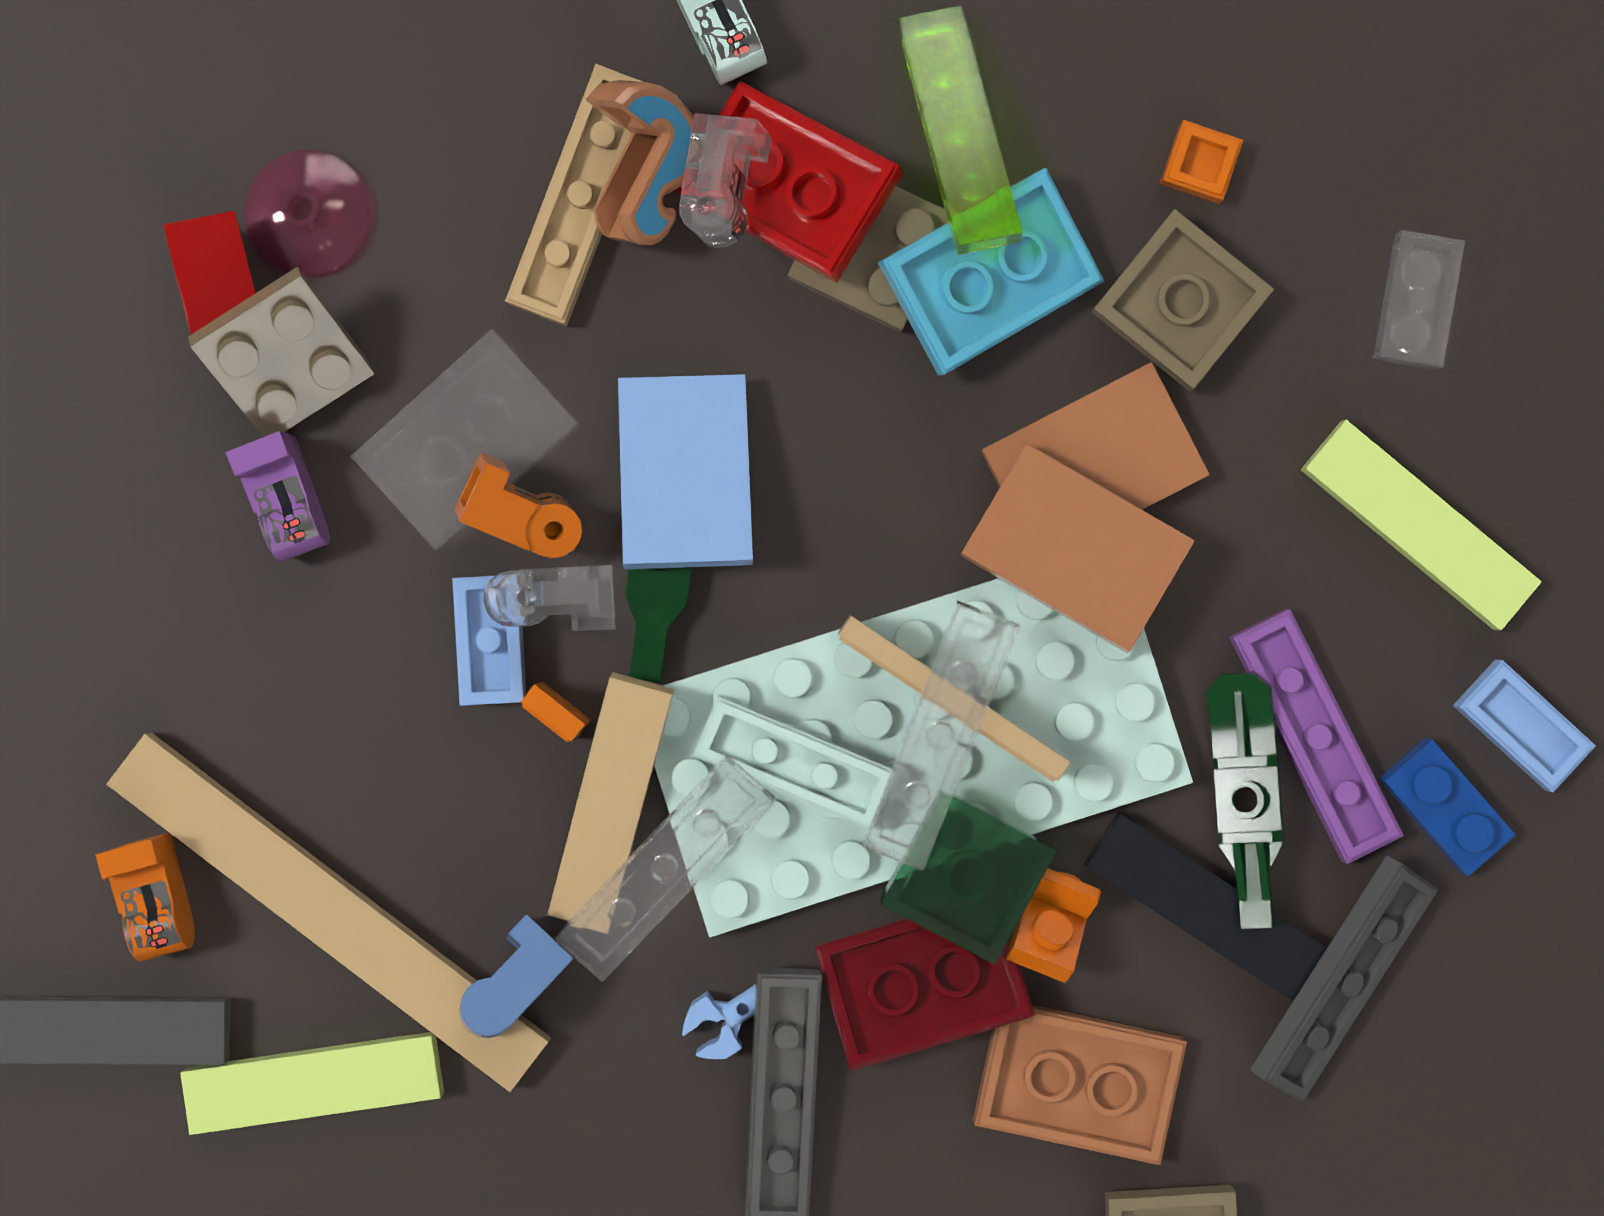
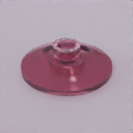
M299 150L277 157L257 174L247 193L244 217L247 233L253 246L267 262L285 273L298 266L305 277H319L343 268L361 251L370 232L372 208L370 197L363 181L344 161L321 151ZM301 199H310L313 205L312 213L304 220H296L292 212L294 204Z

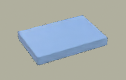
M745 374L618 378L624 569L752 565L753 550Z

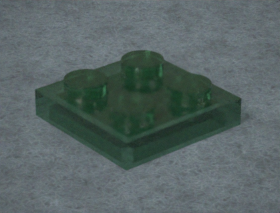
M940 787L879 899L880 904L995 965L1057 851L1048 843Z

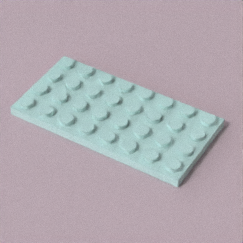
M999 578L862 621V623L1070 761L1071 763L1059 781L1054 780L1052 782L839 640L838 632L840 629L662 685L675 690L654 767L709 938L1193 783L1145 630H1142L1131 651L1126 653ZM718 695L896 769L897 772L872 831L694 757L693 754Z

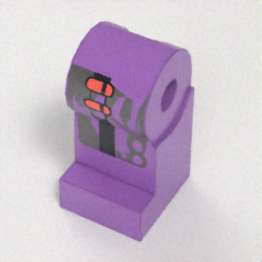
M278 431L225 452L234 475L241 479L254 513H257L266 544L277 561L280 563L330 543L328 526L296 436Z

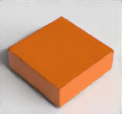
M1183 120L1176 133L1160 185L1220 204L1224 200L1244 140Z
M543 681L534 684L521 700L522 707L566 742H572L577 739L592 721Z

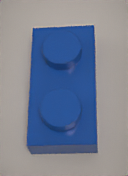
M1424 738L1378 778L1458 872L1465 876H1470L1516 835L1433 739Z

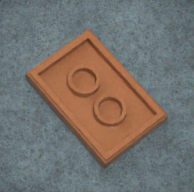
M1152 362L981 450L999 488L1027 443L1142 510L1210 475Z
M1026 443L960 556L1120 650L1129 653L1195 540Z
M1032 1005L1035 1017L992 1029L973 1116L975 1126L1161 1165L1187 1045L1184 1037Z

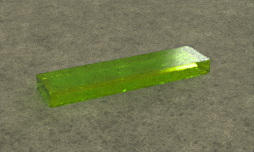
M961 5L899 18L898 32L957 255L1021 242V224Z

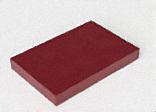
M997 892L814 946L850 1071L1035 1017L1019 964L1006 960L1011 937Z

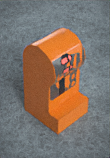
M480 452L454 508L459 522L544 557L558 558L572 552L580 542L582 527L579 517L569 502L559 494L547 492L535 495L508 483L510 471L506 464L501 460Z
M167 832L121 845L95 855L102 880L109 878L118 912L122 914L125 941L133 958L138 962H143L189 949L193 946L195 939L193 916L171 833Z

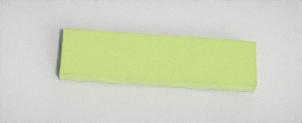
M1348 420L1339 422L1301 468L1303 473L1493 630L1501 631L1542 582Z
M431 1032L233 1060L225 1065L192 1066L180 1072L189 1135L441 1099L444 1094L437 1039Z

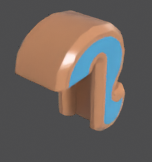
M625 80L599 84L586 98L587 102L613 122L626 128L632 135L593 208L596 223L603 235L612 240L637 245H653L660 242L669 233L676 221V211L674 208L663 205L664 196L685 184L697 166L701 141L695 117L676 94L661 85Z

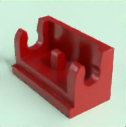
M235 210L163 224L191 335L255 294Z

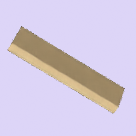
M595 64L505 299V302L511 306L566 327L602 236V232L599 230L595 220L593 208L632 135L626 128L616 124L588 103L586 98L599 84L616 80L642 82L598 64Z
M849 615L839 630V640L1052 782L1054 780L1059 781L1071 763L853 616Z
M614 672L609 677L548 916L609 932L675 689Z

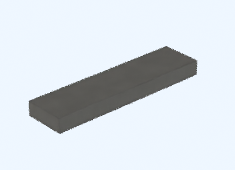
M1386 855L1250 1068V1071L1265 1082L1303 1102L1432 901L1438 888L1402 863Z
M756 968L745 1216H809L822 983L820 969Z
M0 996V1064L225 1065L231 1060V997Z

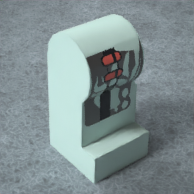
M676 0L702 55L705 54L720 85L767 64L762 44L742 0Z

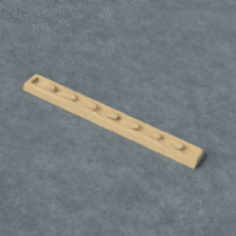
M152 732L142 736L106 785L507 1091H512L551 1039L548 1034L523 1015L499 1036L482 1038L470 1033L461 1021L460 1006L462 996L467 988L477 981Z

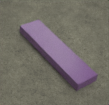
M1284 609L1230 636L1229 639L1245 671H1254L1271 685L1277 734L1340 860L1349 864L1404 836L1291 610Z

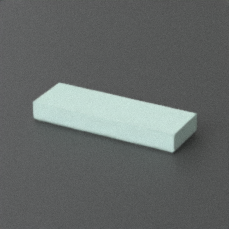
M719 695L693 754L696 758L871 831L897 772L892 767Z

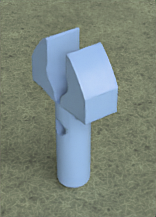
M756 984L729 1002L714 1000L708 991L692 1001L683 1025V1036L698 1027L703 1021L719 1022L720 1020H725L721 1027V1033L717 1038L711 1039L698 1047L696 1056L707 1059H727L742 1049V1041L738 1037L741 1023L754 1016Z

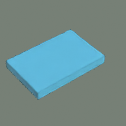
M1047 168L1038 170L878 262L937 375H945L1104 282Z

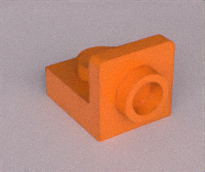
M1042 868L1022 898L1006 960L1066 983L1075 970L1086 921L1099 903L1100 889L1082 882L1072 874Z

